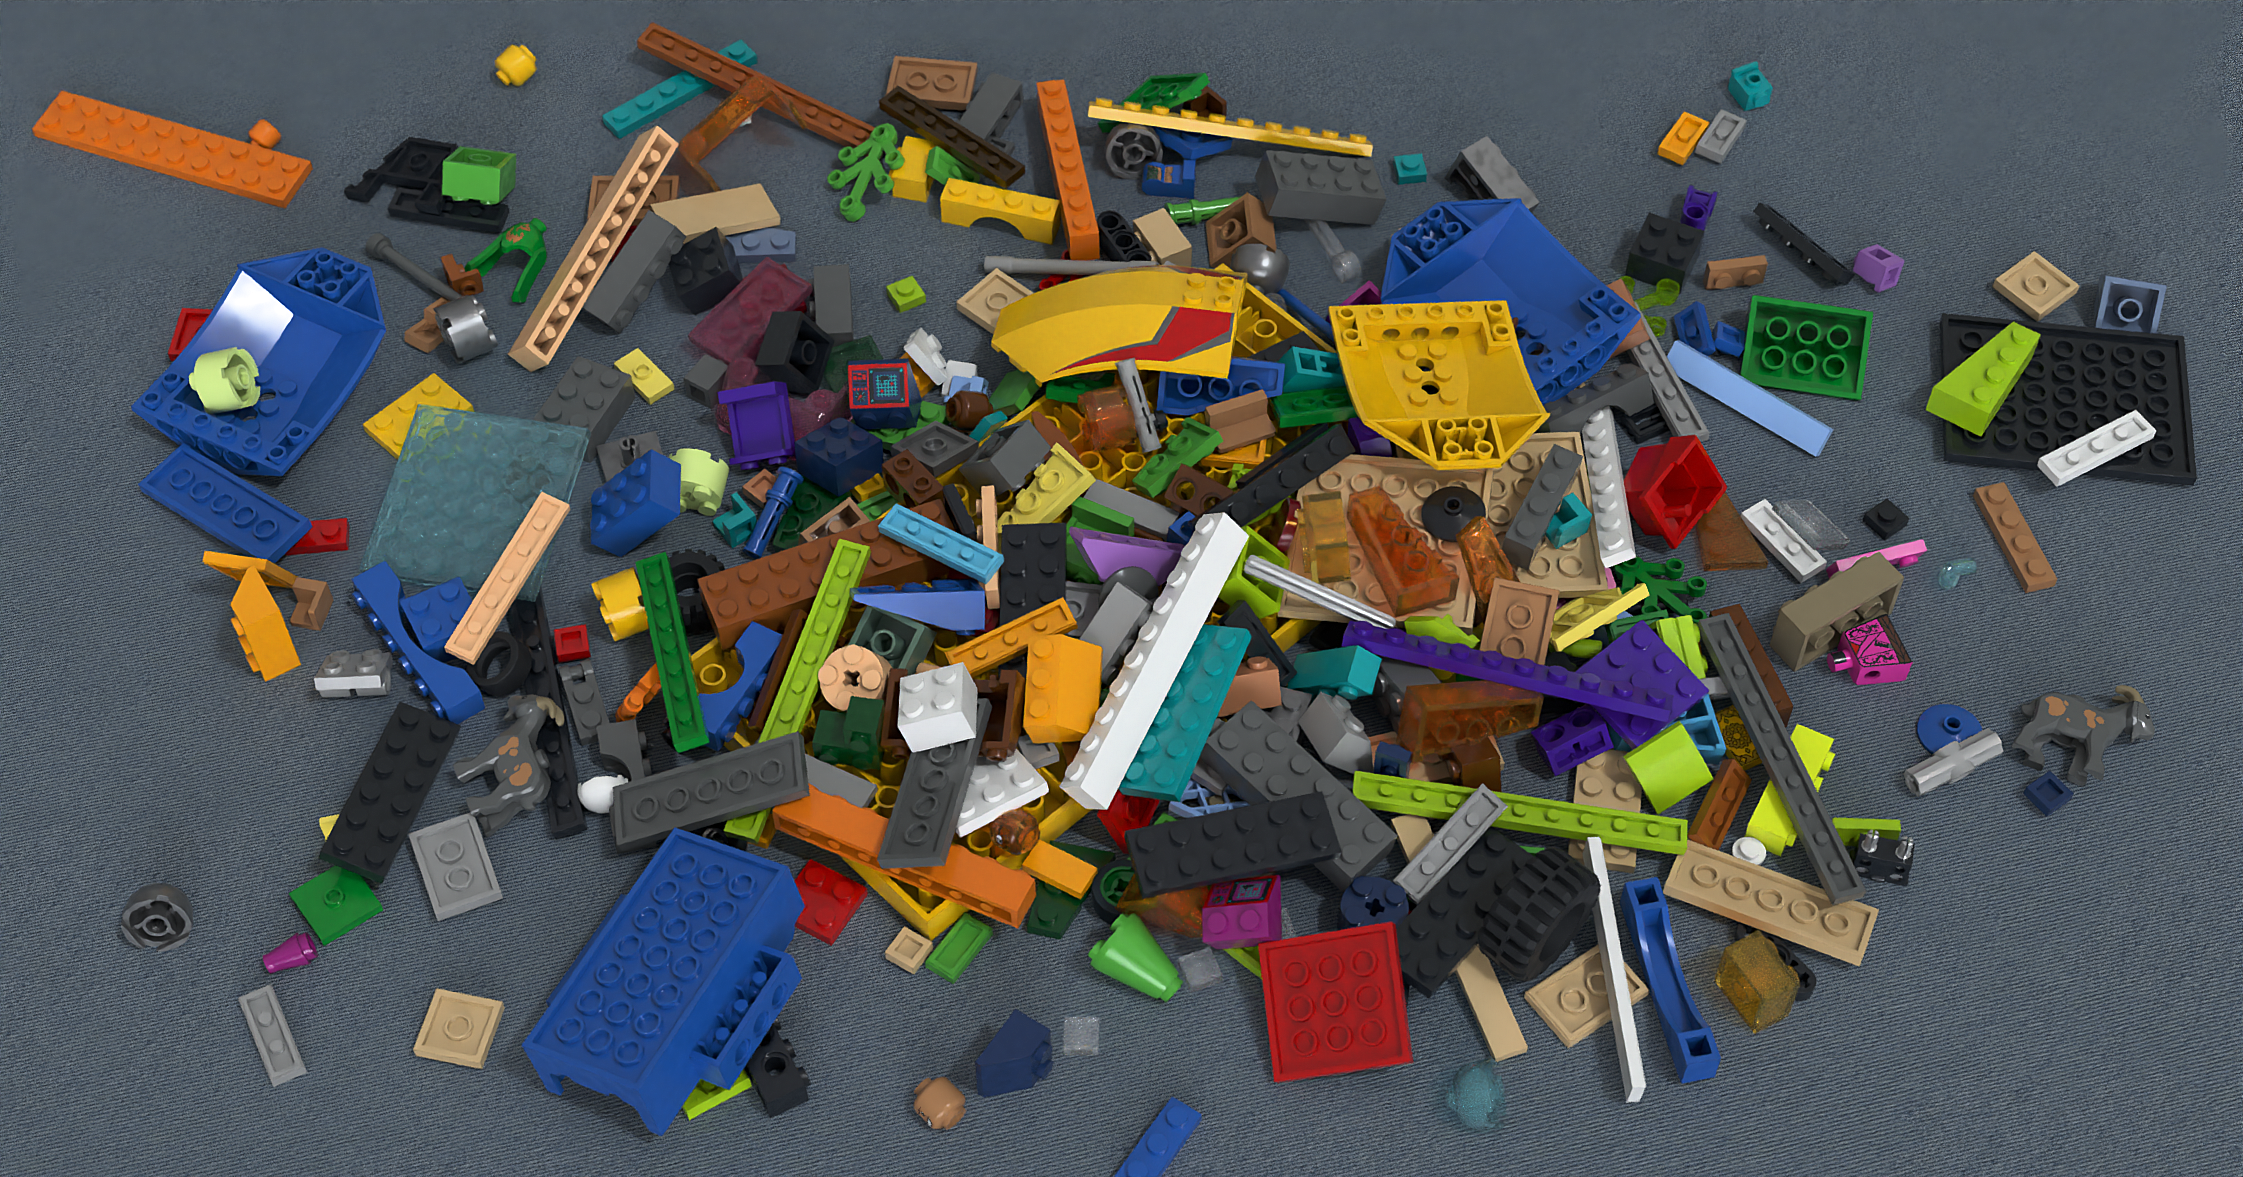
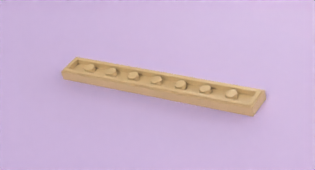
M1406 814L1391 819L1390 825L1393 832L1398 835L1397 841L1407 864H1409L1434 837V834L1424 816ZM1477 945L1455 970V974L1493 1061L1496 1063L1527 1052L1528 1046L1488 957L1481 953Z

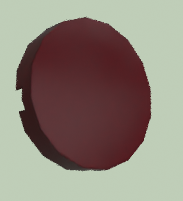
M1286 498L1280 506L1267 540L1282 553L1288 551L1299 523L1298 518L1294 517L1295 510L1301 511L1300 501Z

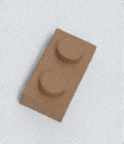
M1765 255L1707 262L1703 278L1705 289H1725L1727 287L1751 286L1763 283L1768 265Z

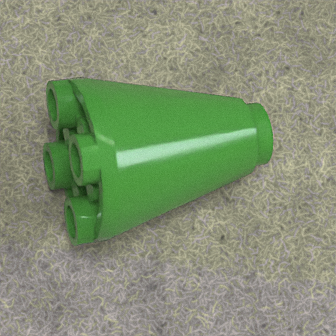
M1134 912L1130 916L1122 913L1109 928L1114 932L1107 941L1099 940L1087 956L1092 959L1090 966L1156 1000L1161 998L1167 1003L1184 981L1178 977L1179 972L1141 918Z

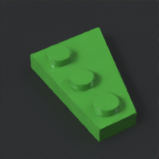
M1186 417L1181 423L1184 429L1177 437L1176 435H1171L1165 442L1167 445L1166 450L1162 454L1153 456L1132 480L1137 490L1151 498L1165 492L1175 477L1181 463L1192 467L1203 457L1213 453L1215 447L1223 442L1219 432Z

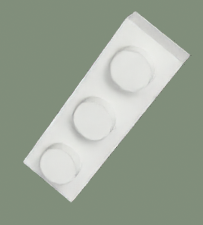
M1766 499L1741 513L1740 521L1800 583L1825 569L1827 561Z

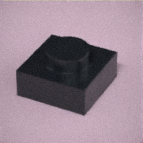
M1885 499L1866 512L1863 518V522L1883 540H1887L1907 526L1909 517L1888 499Z

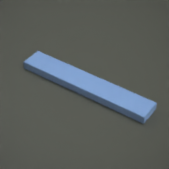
M1680 340L1674 342L1667 355L1678 377L1814 456L1820 455L1834 430Z

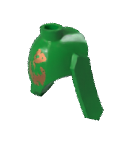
M533 218L529 223L520 222L509 227L484 251L467 262L464 267L465 272L478 269L481 277H483L504 253L515 249L524 250L531 258L526 264L511 298L512 302L525 303L536 277L548 258L543 233L547 230L546 226L541 220Z

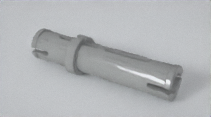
M1135 357L1115 363L1133 418L1130 422L1132 427L1136 428L1142 453L1161 448L1162 446L1153 422L1156 418L1154 413H1150L1136 367Z

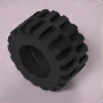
M685 549L684 553L675 551L669 557L677 594L689 588L699 589L697 579L725 570L722 562H717L716 556L712 554L706 556V552L703 550H698L697 553L693 552L692 549ZM700 592L692 596L678 595L686 636L688 632H694V635H699L701 630L706 629L707 632L712 630L713 627L701 601Z

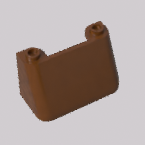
M890 668L880 745L885 750L891 752V757L907 760L910 758L912 751L898 728L900 678L906 677L908 670ZM1001 670L1000 678L997 675H990L989 680L973 679L978 688L977 699L988 698L992 705L977 757H986L991 761L1004 762L1007 760V757L1013 756L1023 727L1026 679L1017 670Z

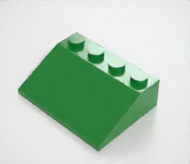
M1752 295L1746 317L1744 331L1745 348L1742 352L1740 376L1760 387L1861 401L1873 312Z

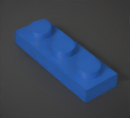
M1171 1097L1114 1177H1161L1201 1122L1202 1114L1176 1098Z

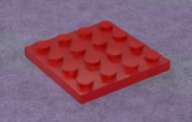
M1386 922L1258 943L1274 1082L1284 1083L1413 1063L1395 923Z

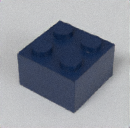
M841 416L794 442L797 473L838 497L872 478L877 473L882 472V464L884 463L882 440Z

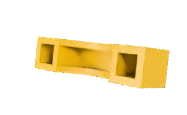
M948 178L940 197L941 220L949 224L970 227L979 218H999L1015 226L1021 232L1024 239L1053 245L1061 224L1060 200Z

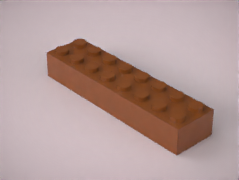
M941 499L909 509L956 532ZM883 517L697 580L701 601L722 650L735 646L752 621L778 632L786 628L792 610L801 609L809 614L839 539L870 546L871 555L858 587L891 585L895 587V590H902V586L905 583L915 582L920 584L947 575L949 570L953 568L880 533L878 525L884 519ZM853 600L850 607L861 603Z

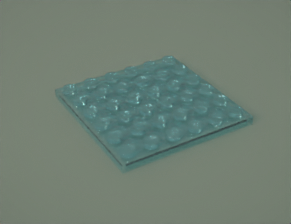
M418 404L359 570L363 573L386 561L401 581L437 586L460 576L467 591L478 593L541 491L567 504L569 503L591 432L588 428ZM559 529L515 599L536 601Z

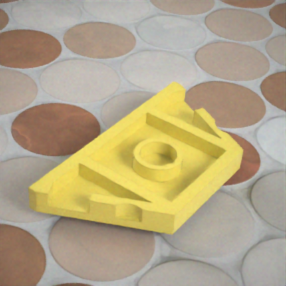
M1637 584L1625 594H1621L1618 587L1584 597H1577L1560 607L1555 612L1549 644L1555 651L1560 652L1577 640L1592 636L1596 628L1614 622L1618 618L1617 615L1649 596L1646 584Z

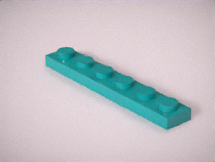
M741 39L717 52L746 67H751L758 63L757 54ZM684 70L602 115L603 124L618 139H621L716 85Z

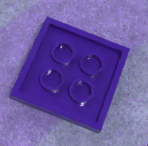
M1640 620L1575 672L1579 674H1595L1601 679L1614 682L1626 681L1635 687L1648 690L1653 688L1660 689L1667 694L1674 695L1668 722L1592 705L1632 749L1637 748L1662 732L1707 696L1710 691L1643 620Z

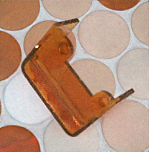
M753 76L743 81L677 141L679 145L674 151L675 155L711 192L721 191L712 176L698 162L768 99L773 101L803 130L807 127L793 102L764 76Z

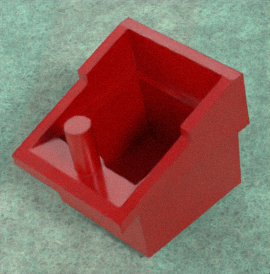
M1697 435L1670 437L1666 444L1639 448L1624 479L1628 509L1645 535L1663 536L1670 549H1676L1702 515L1708 514L1727 489L1726 483Z

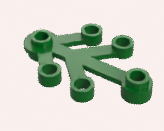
M1636 556L1633 559L1613 566L1616 577L1622 581L1621 594H1625L1633 589L1636 581L1640 584H1646L1649 596L1644 598L1641 614L1661 611L1657 606L1658 598L1677 615H1691L1693 624H1698L1699 620L1708 618L1705 611L1699 608H1689L1672 594L1679 593L1689 594L1697 598L1705 595L1707 582L1704 578L1693 576L1689 578L1688 582L1654 579L1650 576L1664 575L1670 579H1680L1685 568L1684 562L1680 559L1672 558L1667 560L1666 564L1644 562L1640 557Z

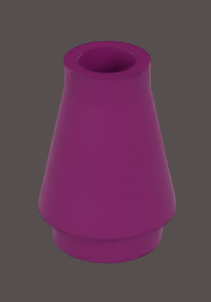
M305 932L301 935L295 933L275 949L263 955L262 958L268 972L272 974L277 971L311 964V960L318 957V953L311 936Z

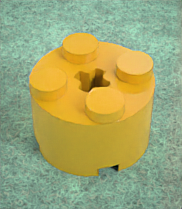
M634 567L591 583L597 600H601L599 608L615 642L649 629L639 577Z

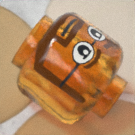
M1020 808L1008 810L989 823V835L992 843L1014 855H1021L1032 850L1040 838L1038 820L1034 815Z

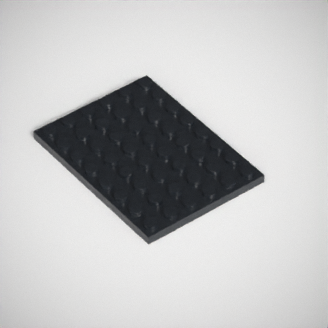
M1942 313L1940 318L1941 380L2012 322L2041 334L2031 361L1982 436L1943 419L1944 461L2041 471L2037 466L2041 457L2137 410L2156 430L2154 437L2081 475L2194 486L2197 473L2184 336Z

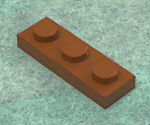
M1734 758L1722 761L1687 834L1691 841L1718 851L1752 781Z

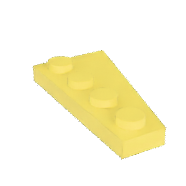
M1057 442L1050 450L1052 456L1046 464H1041L1033 473L1036 477L1026 490L1022 488L1015 497L1016 504L1011 511L1004 512L999 518L998 544L1000 554L1002 525L1051 523L1096 481L1093 475Z

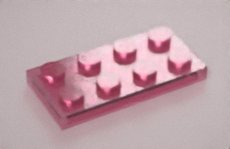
M766 257L688 334L689 341L714 358L723 360L731 369L735 370L763 342L772 312L794 311L813 292L812 285Z

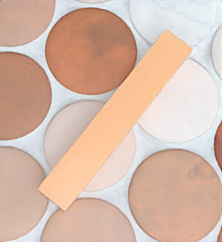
M541 491L444 646L447 653L473 665L476 663L570 511L569 504Z

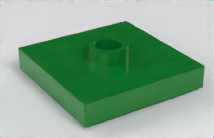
M336 865L288 893L323 946L383 911L381 903L361 875Z

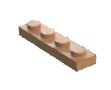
M2001 482L1976 488L1973 497L2025 593L2054 587L2057 577L2006 484Z

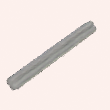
M1250 555L1245 562V573L1355 622L1367 621L1373 626L1385 629L1395 627L1396 619L1262 558Z

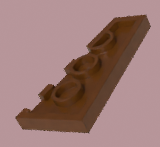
M801 609L792 610L747 726L759 734L763 732L809 614ZM839 634L833 652L844 647L848 639Z

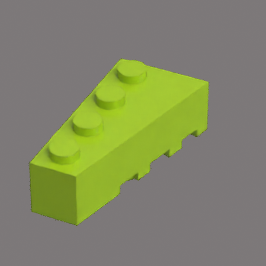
M2012 322L1933 387L1925 410L1982 436L2031 361L2041 334Z

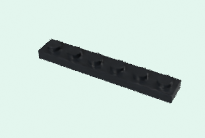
M1335 424L1187 522V524L1194 533L1196 523L1204 514L1225 512L1241 528L1354 453L1355 449L1342 425Z

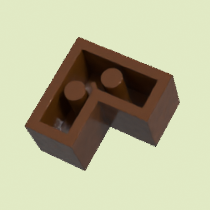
M1477 718L1439 727L1440 741L1436 742V750L1440 761L1445 760L1452 785L1478 789L1483 783L1489 790L1501 792L1500 755Z

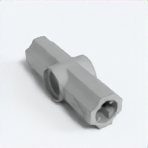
M1987 728L1961 742H1951L1933 753L1932 757L1907 769L1903 773L1905 784L1911 793L1920 797L1947 782L1949 784L1955 783L1972 773L1976 767L2001 755L2004 752L2002 741L1996 732Z

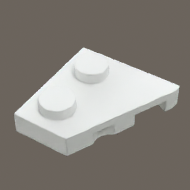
M920 327L910 335L904 350L939 386L948 380L944 369L947 364L940 354L942 346L933 334L928 336Z

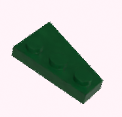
M802 476L804 480L801 485L797 486L791 498L793 503L788 508L787 514L782 517L772 545L775 552L798 546L800 533L848 497L852 498L851 491L849 490L838 497Z
M1050 840V845L1097 867L1098 870L1107 863L1116 860V853ZM1039 880L1027 925V933L1061 939L1081 911L1082 904L1091 893L1092 883L1080 900Z

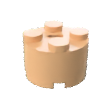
M854 644L842 647L826 659L818 672L821 691L825 699L832 706L844 712L848 710L851 696L884 700L885 705L889 673L892 666L884 657L864 647Z

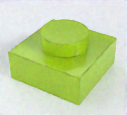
M913 276L886 286L887 295L899 313L926 303V295Z

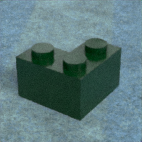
M851 696L847 713L820 710L812 742L814 758L830 765L840 764L854 766L861 770H880L885 749L880 745L885 713L884 700Z

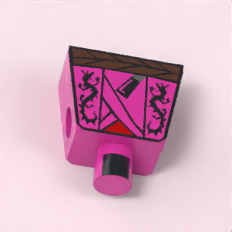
M1883 614L1844 631L1838 645V651L1827 655V663L1831 672L1847 669L1853 683L1857 685L1904 681L1912 665V660L1888 614Z

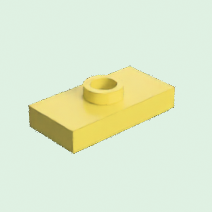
M639 348L613 363L616 370L631 375L634 389L650 405L675 390L674 383Z

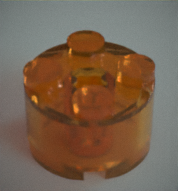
M1121 383L1077 395L1079 410L1081 414L1085 413L1087 422L1082 424L1085 441L1090 442L1093 452L1097 451L1099 453L1135 444L1133 438H1136L1134 416L1131 405L1127 406L1126 402H1123L1122 397L1128 395Z

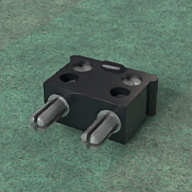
M1869 830L1867 834L1860 833L1854 850H1850L1849 854L1859 877L1882 883L1908 885L1915 845L1913 844V839L1909 837L1907 842V836L1903 837L1901 841L1879 837V833L1876 830L1873 836V830Z

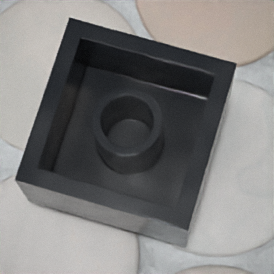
M1649 213L1629 252L1625 276L1681 294L1700 254L1705 231Z
M717 227L683 244L681 250L670 257L671 261L668 265L677 296L694 315L746 289L734 247Z
M802 311L772 312L755 366L773 381L786 383L789 394H818L835 340Z

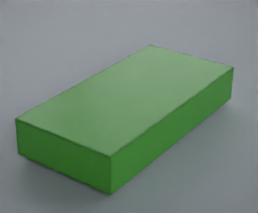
M965 912L925 961L926 968L954 984L991 938L993 928Z

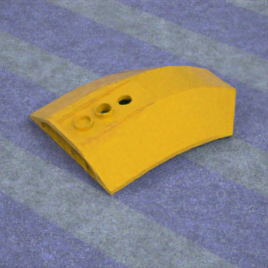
M1507 300L1328 306V314L1339 363L1356 414L1363 424L1437 470L1500 468L1550 417L1551 413H1547L1542 405L1526 369ZM1419 366H1425L1431 371H1422ZM1424 385H1433L1439 392L1428 394L1422 387Z

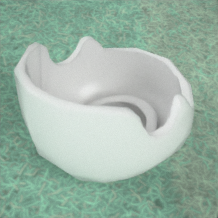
M618 775L617 778L611 776L594 777L583 785L581 783L578 784V798L583 806L592 812L599 814L609 813V808L614 806L613 787L628 783V779L623 778L622 775Z

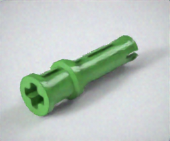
M1240 197L1205 202L1189 199L1188 203L1174 205L1171 202H1167L1164 205V209L1176 225L1184 223L1197 225L1201 220L1214 217Z

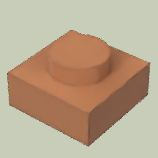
M764 468L742 486L743 494L764 509L767 503L765 494L767 490L772 489L777 478Z

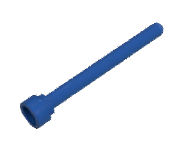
M1280 289L1276 293L1277 298L1335 343L1331 324L1287 290Z

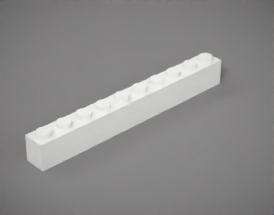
M1225 512L1204 514L1196 523L1195 531L1189 543L1183 548L1181 558L1175 569L1169 574L1167 584L1160 597L1155 601L1153 611L1146 624L1140 629L1135 645L1125 657L1124 665L1118 677L1112 682L1107 698L1096 712L1095 720L1089 732L1081 740L1080 749L1073 762L1065 771V777L1059 787L1085 809L1107 810L1249 537Z

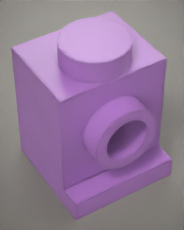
M1876 244L1857 253L1854 258L1853 272L1862 276L1864 281L1875 284L1874 290L1879 293L1897 285L1905 260Z

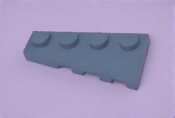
M767 227L725 236L734 247L738 263L796 262V232Z

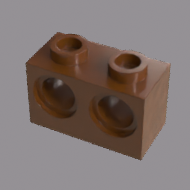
M908 449L882 464L884 488L901 506L910 509L937 499H941L943 503V486Z
M1181 463L1164 497L1172 501L1169 506L1182 514L1190 511L1198 516L1208 509L1209 502L1213 498L1218 497L1222 500L1235 490L1191 466ZM1190 482L1195 488V493L1192 498L1185 500L1182 497L1181 489L1186 483Z

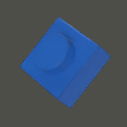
M1717 321L1712 331L1715 348L1722 353L1740 357L1745 348V332Z

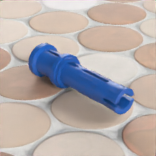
M778 467V477L772 489L767 490L765 494L767 503L755 524L746 546L743 548V552L754 559L762 558V554L784 509L791 507L793 503L791 498L797 486L801 485L804 480L799 473L792 469Z

